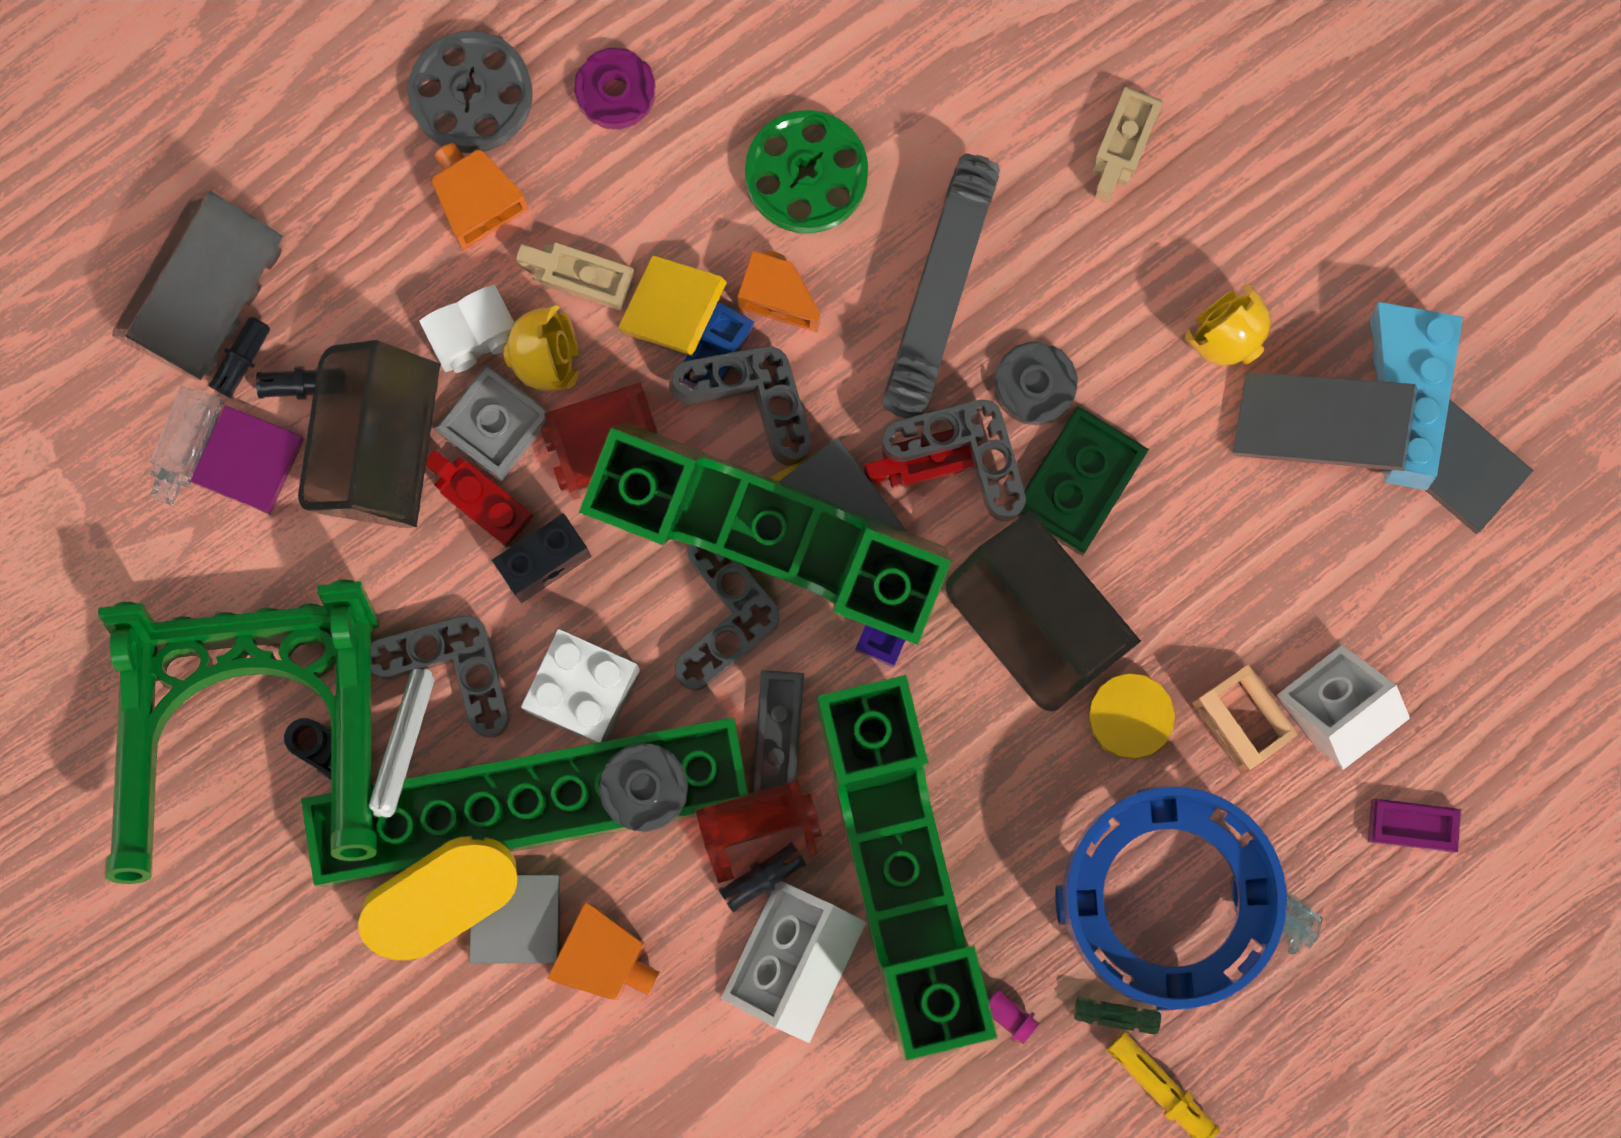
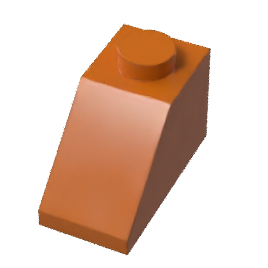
M765 250L763 254L752 251L738 294L739 309L818 332L820 312L794 264L787 261L784 255L775 251Z

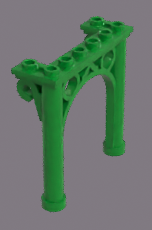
M342 579L334 581L332 584L317 585V594L324 606L309 603L294 609L277 610L274 608H262L254 613L245 614L220 612L213 615V617L195 619L180 616L172 618L170 621L156 623L143 603L137 604L124 601L116 603L114 606L98 608V616L110 633L112 665L115 671H120L111 854L105 860V878L108 881L119 884H138L146 882L152 877L157 749L166 723L173 713L197 692L217 682L245 675H273L291 679L308 687L324 701L331 718V856L343 861H361L376 855L377 835L372 831V810L369 808L372 796L371 634H374V628L379 627V619L361 581L354 582ZM281 643L278 651L281 660L276 659L272 651H264L258 648L257 645ZM318 643L326 647L324 655L305 668L291 661L292 653L301 645ZM231 648L224 655L217 656L218 663L213 665V660L207 650ZM197 656L201 660L197 670L184 680L167 675L169 664L176 658ZM335 664L336 696L319 679L332 670ZM156 681H160L170 691L155 707Z

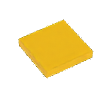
M652 255L618 329L623 334L692 356L727 282L722 276Z

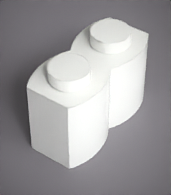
M495 285L475 291L457 303L444 306L419 320L444 372L453 370L455 373L463 372L473 367L477 362L476 359L482 354L489 352L493 355L503 353L504 345L508 343V336L514 325V321Z

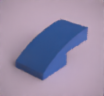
M718 302L693 355H687L683 362L741 351L755 321ZM723 366L718 370V375L722 381L731 366ZM707 370L702 380L691 381L689 375H684L681 383L687 384L689 388L694 390L699 381L709 379V370Z

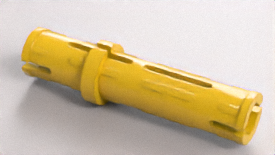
M1126 1031L1122 1032L1107 1047L1106 1052L1118 1061L1136 1082L1165 1110L1163 1115L1169 1121L1175 1120L1191 1138H1215L1220 1132L1221 1128L1193 1101L1194 1095L1189 1090L1183 1091Z

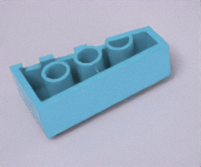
M1378 302L1370 317V330L1373 333L1374 344L1373 363L1374 369H1376L1377 381L1416 384L1418 388L1405 471L1383 469L1384 483L1427 490L1437 477L1463 321L1462 316Z

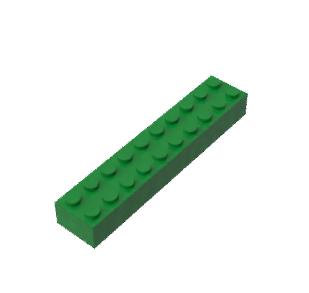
M734 717L404 779L394 814L389 818L377 817L372 814V831L377 835V853L372 858L361 861H343L331 856V793L301 798L313 885L330 887L399 874L440 846L459 837L472 836V840L484 841V837L494 839L506 846L511 852L626 831L628 829L615 822L603 807L599 787L602 773L610 758L624 747L639 743L660 746L671 752L685 770L688 782L686 804L678 817L672 822L751 807Z

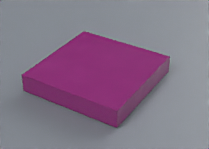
M225 405L190 481L202 488L270 515L305 439L301 435Z

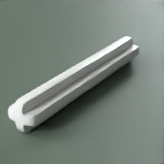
M427 668L413 669L410 672L369 802V808L374 816L389 818L395 812L435 681L432 671Z

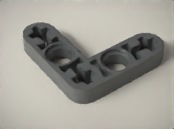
M766 346L680 363L674 369L669 382V389L672 396L678 401L685 404H693L754 392L770 450L774 458L781 464L792 466L807 456L812 445L810 432L789 360L780 349ZM764 360H768L770 366H777L773 374L775 386L769 389L768 387L772 381L770 373L767 369H760ZM723 366H732L738 370L740 381L736 384L724 383L718 375V370ZM707 370H709V379L699 381L694 390H690L687 384H680L684 375H689L691 381L704 379ZM773 397L785 398L790 404V413L786 415L775 414L769 406V400ZM792 422L795 424H792L788 430L792 442H799L800 444L795 453H792L790 447L782 446L787 438L785 426Z
M976 400L899 420L890 424L885 429L881 441L882 450L889 459L896 462H906L968 446L989 514L997 520L1010 521L1016 518L1023 510L1026 502L1025 491L1002 413L995 403L989 400ZM977 411H982L985 417H992L993 420L987 426L989 437L991 439L998 435L1000 440H989L980 446L977 445L976 441H982L984 438L981 425H973L971 422L975 419ZM937 420L947 421L953 428V437L946 442L935 440L930 433L931 424ZM922 425V438L927 445L926 447L920 446L921 439L909 442L907 451H901L898 445L891 446L890 442L894 440L896 432H901L903 437L908 438L917 435L918 429L916 426ZM994 449L1000 451L1005 457V467L1000 471L988 470L982 462V456L986 451ZM1010 475L1011 480H1006L1003 485L1007 496H1015L1016 501L1011 505V511H1006L1004 505H996L995 500L1000 496V488L998 482L993 486H989L988 481H998Z
M689 544L687 551L692 566L732 613L685 651L676 662L675 674L679 683L686 689L695 691L707 687L771 635L778 627L779 610L774 601L743 564L714 553L721 565H723L726 559H729L732 564L722 567L715 577L711 578L708 573L714 572L715 567L707 558L701 561L696 559L700 554L697 546ZM728 574H740L745 579L746 586L741 594L730 596L723 592L721 583ZM757 607L761 611L768 608L771 611L768 614L769 625L764 627L761 623H757L750 628L749 633L755 637L748 642L743 631L733 623L741 619L743 626H745L753 619L751 611L753 608ZM724 632L734 633L740 640L739 649L732 655H723L715 647L717 637ZM708 646L712 656L722 664L715 669L710 661L702 668L704 677L699 681L695 677H691L688 680L684 678V675L687 673L685 664L690 660L694 664L700 663L706 658V654L700 650Z
M461 616L381 638L371 643V672L383 679L407 675L413 669H428L454 662L468 720L472 729L487 738L497 737L507 729L510 722L509 710L489 633L485 625L477 618ZM467 625L473 631H479V636L473 638L474 645L468 647L463 641L450 643L454 652L447 654V642L441 634L442 631L448 630L450 638L463 635V627ZM424 636L435 637L438 642V651L430 659L419 658L416 654V644ZM406 642V651L412 660V664L406 665L404 657L391 660V668L387 670L382 665L375 664V659L381 657L382 649L386 648L391 654L404 652L400 644ZM476 665H483L490 671V680L482 688H473L467 681L468 672ZM495 691L496 698L489 697L488 702L492 711L500 712V718L495 719V727L489 729L486 724L478 723V718L484 716V708L480 700L472 703V697L487 696Z

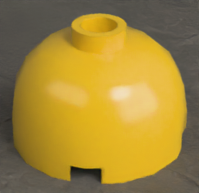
M1243 285L1246 292L1239 296L1234 290L1223 295L1197 317L1196 321L1202 325L1194 334L1190 329L1187 330L1185 340L1204 360L1218 366H1230L1240 361L1244 364H1249L1263 353L1264 347L1262 344L1269 335L1271 318L1263 298L1252 285Z
M558 305L541 307L523 314L515 321L508 336V343L504 345L503 352L507 366L513 368L516 376L525 385L540 391L569 389L575 385L579 374V369L571 370V358L579 356L576 334L567 313H557V310L560 308Z

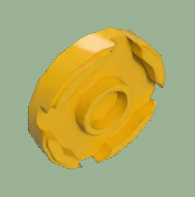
M1131 673L1113 677L1099 687L1090 702L1088 713L1090 730H1092V734L1100 747L1117 758L1130 760L1150 756L1164 746L1173 731L1175 718L1171 698L1161 684L1147 676Z

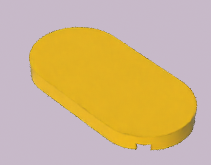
M472 836L459 837L445 843L367 895L363 901L358 920V930L362 941L374 953L392 960H413L428 955L503 907L512 898L518 881L516 860L513 854L502 843L484 837V841L472 840Z

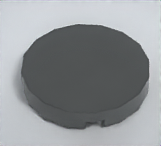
M1028 342L1015 346L1003 356L995 373L994 392L1000 407L1009 417L1023 424L1044 425L1056 421L1068 411L1076 395L1078 376L1073 362L1061 349L1053 345L1041 344V342Z
M639 743L624 747L610 758L602 773L599 791L603 807L615 822L628 830L650 832L664 828L678 817L686 804L688 782L685 770L674 754L660 746Z

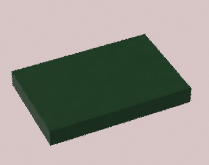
M1077 406L1025 488L1026 502L1018 517L1083 556L1149 449Z

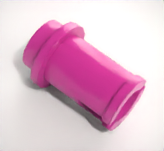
M1000 989L989 1000L993 1019L1013 1035L1011 1037L1013 1041L1018 1039L1024 1044L1040 1024L1033 1018L1035 1013H1026L1005 996Z

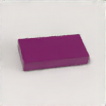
M1371 799L1368 842L1443 852H1458L1461 809Z

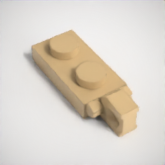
M1126 86L1124 87L1094 161L1096 164L1093 172L1102 176L1094 194L1095 198L1109 203L1117 182L1127 185L1130 177H1133L1163 103L1162 100Z
M556 242L554 245L545 244L543 251L521 244L516 257L518 266L535 272L533 280L542 283V285L620 311L634 275L632 267Z

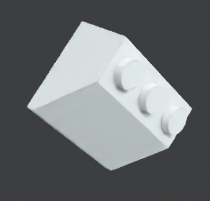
M780 881L775 884L776 890L771 892L721 999L774 1028L810 1043L866 922L824 900Z

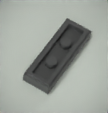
M761 670L751 799L795 801L804 673Z

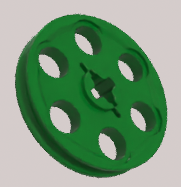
M793 111L770 121L753 139L745 162L746 186L756 209L772 224L795 233L810 234L823 232L843 223L855 212L861 203L868 180L867 155L857 134L840 119L820 111ZM811 124L821 126L826 132L825 137L817 143L808 142L802 135L803 130ZM777 137L786 142L787 149L781 155L772 156L764 150V144L770 138ZM844 149L851 150L857 157L856 163L850 168L839 167L833 159L838 151ZM815 164L814 178L807 175L803 179L800 178L798 180L800 165L803 168H808L810 165ZM768 175L775 177L780 183L779 189L769 195L761 193L756 187L758 180ZM833 188H842L848 192L850 199L844 206L836 207L827 201L826 195ZM795 201H803L810 206L811 213L803 220H796L788 214V207Z

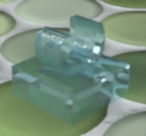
M1287 895L1286 919L1282 933H1286L1293 938L1288 947V952L1293 955L1300 950L1302 944L1309 949L1313 946L1320 936L1323 917Z

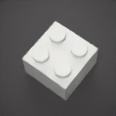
M558 629L521 708L535 717L593 743L608 741L640 673V669L634 662Z

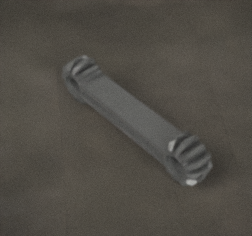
M964 154L959 158L955 167L898 353L887 381L882 400L885 410L905 419L924 414L931 398L939 373L938 369L985 217L996 190L1000 172L999 165L990 161L989 158L978 154Z

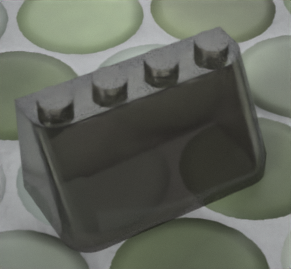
M211 190L193 195L183 208L114 327L112 336L195 380H201L204 375L209 377L220 361L221 356L217 354V351L224 339L227 341L231 340L241 324V319L237 317L245 303L250 305L257 297L262 286L258 280L264 269L270 270L279 259L282 248L278 245L283 235Z
M379 340L333 345L324 351L317 367L298 491L299 503L303 509L322 515L399 528L417 527L440 363Z
M1032 510L980 545L946 581V592L953 605L1031 699L1046 711H1056L1141 642L1129 625L1111 606Z

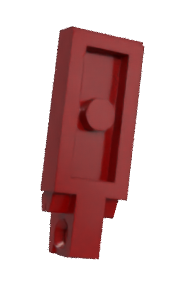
M953 429L931 435L937 441L946 442L953 437L954 433ZM922 437L892 444V446L898 445L901 451H907L908 443L917 439H921V447H926L927 445ZM968 446L906 462L893 461L882 451L883 460L867 463L865 468H863L865 475L872 484L890 480L892 488L899 486L903 488L975 469Z
M435 449L425 459L424 463L440 477L434 486L441 491V495L505 548L508 547L532 519L533 515L530 511L470 462H465L458 457L452 464Z

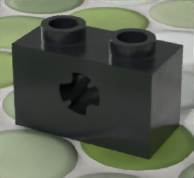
M562 513L492 559L514 595L523 603L591 558L592 555L566 515Z

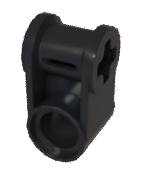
M299 718L293 721L284 733V743L287 749L331 780V729L308 718ZM306 728H313L317 733V742L313 748L303 751L298 745L299 734Z

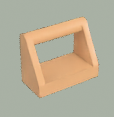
M1249 664L1192 703L1241 774L1253 769L1299 735ZM1239 681L1279 736V738L1260 751L1255 749L1219 698L1220 694Z

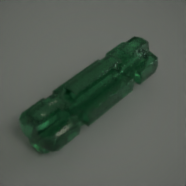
M1080 997L1077 998L1075 1003L1074 1019L1093 1024V1021H1097L1098 1025L1130 1031L1138 1028L1139 1032L1155 1035L1158 1034L1160 1029L1161 1013L1144 1008L1141 1011H1137V1007L1104 1001L1097 1004L1096 1000Z

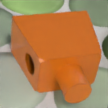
M450 143L436 152L435 158L443 171L435 175L431 181L462 250L529 210L521 190L482 150H476L464 157L456 144Z
M585 902L547 979L608 999L618 1000L626 985L649 996L659 977L660 971L638 961L646 945L643 941L596 906Z

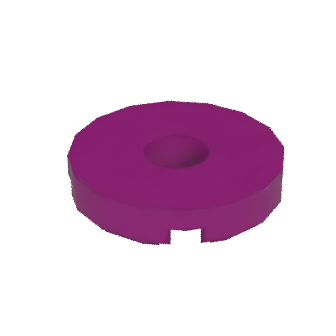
M607 48L595 52L587 58V62L583 64L582 68H579L575 75L574 93L580 111L590 122L603 128L623 129L636 125L648 115L655 102L656 84L650 66L645 60L643 61L628 49ZM612 80H620L625 83L626 90L621 95L613 97L604 92V87Z

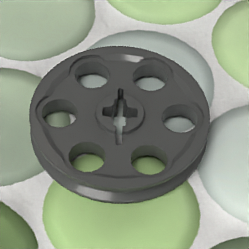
M457 32L435 41L425 49L415 62L408 82L410 107L423 132L442 147L455 143L462 153H472L476 150L488 151L510 140L525 123L532 104L531 79L522 57L509 43L485 32ZM458 48L466 53L464 61L457 66H449L444 62L445 54L451 49ZM492 52H500L506 56V61L501 68L489 69L484 65L486 56ZM473 77L477 91L480 93H473L472 99H469L468 106L464 93L461 91L468 90L469 85L472 84L471 78ZM433 79L441 83L440 92L433 97L427 98L419 93L420 86L427 80ZM512 86L519 88L522 91V96L518 102L508 105L500 101V94L505 88ZM450 114L457 119L455 128L447 133L437 131L435 129L437 119L442 115ZM481 119H494L498 123L496 131L489 136L477 134L475 131L476 124Z

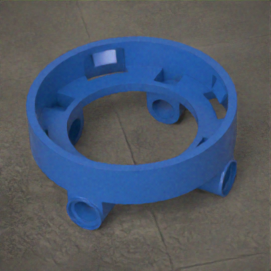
M1162 787L1138 790L1137 794L1129 796L1107 808L1087 826L1071 852L1064 874L1063 885H1056L1055 902L1059 925H1067L1069 935L1080 957L1101 981L1130 999L1156 1006V1010H1180L1202 1007L1226 999L1252 982L1264 969L1275 952L1283 932L1287 910V889L1282 866L1273 845L1259 825L1248 814L1233 803L1210 792L1186 787ZM1216 809H1221L1227 813L1223 820L1231 825L1241 836L1246 832L1250 834L1251 838L1243 847L1229 831L1209 819ZM1113 818L1119 825L1102 839L1090 857L1086 853L1091 842L1093 844L1098 842L1101 836L1111 827L1108 821ZM1155 830H1181L1199 836L1220 852L1233 873L1232 899L1237 914L1228 937L1212 954L1186 966H1159L1142 960L1131 953L1115 936L1104 909V883L1114 858L1133 839ZM1252 939L1262 948L1260 953L1252 950L1246 960L1237 968L1243 975L1237 980H1231L1223 972L1242 955ZM1098 948L1114 966L1132 977L1128 984L1122 981L1123 975L1115 970L1106 960L1102 962L1095 954Z

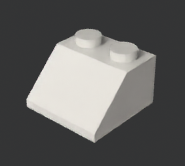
M1343 644L1277 694L1280 703L1315 747L1342 770L1410 719L1397 685Z

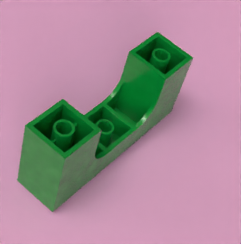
M629 422L610 428L578 512L663 546L668 540L688 543L775 576L826 598L833 603L834 613L916 645L919 644L951 564V559L945 547Z
M907 675L817 696V717L899 1053L908 1061L997 1039L975 946L968 944L962 928L930 802L925 769L929 763Z

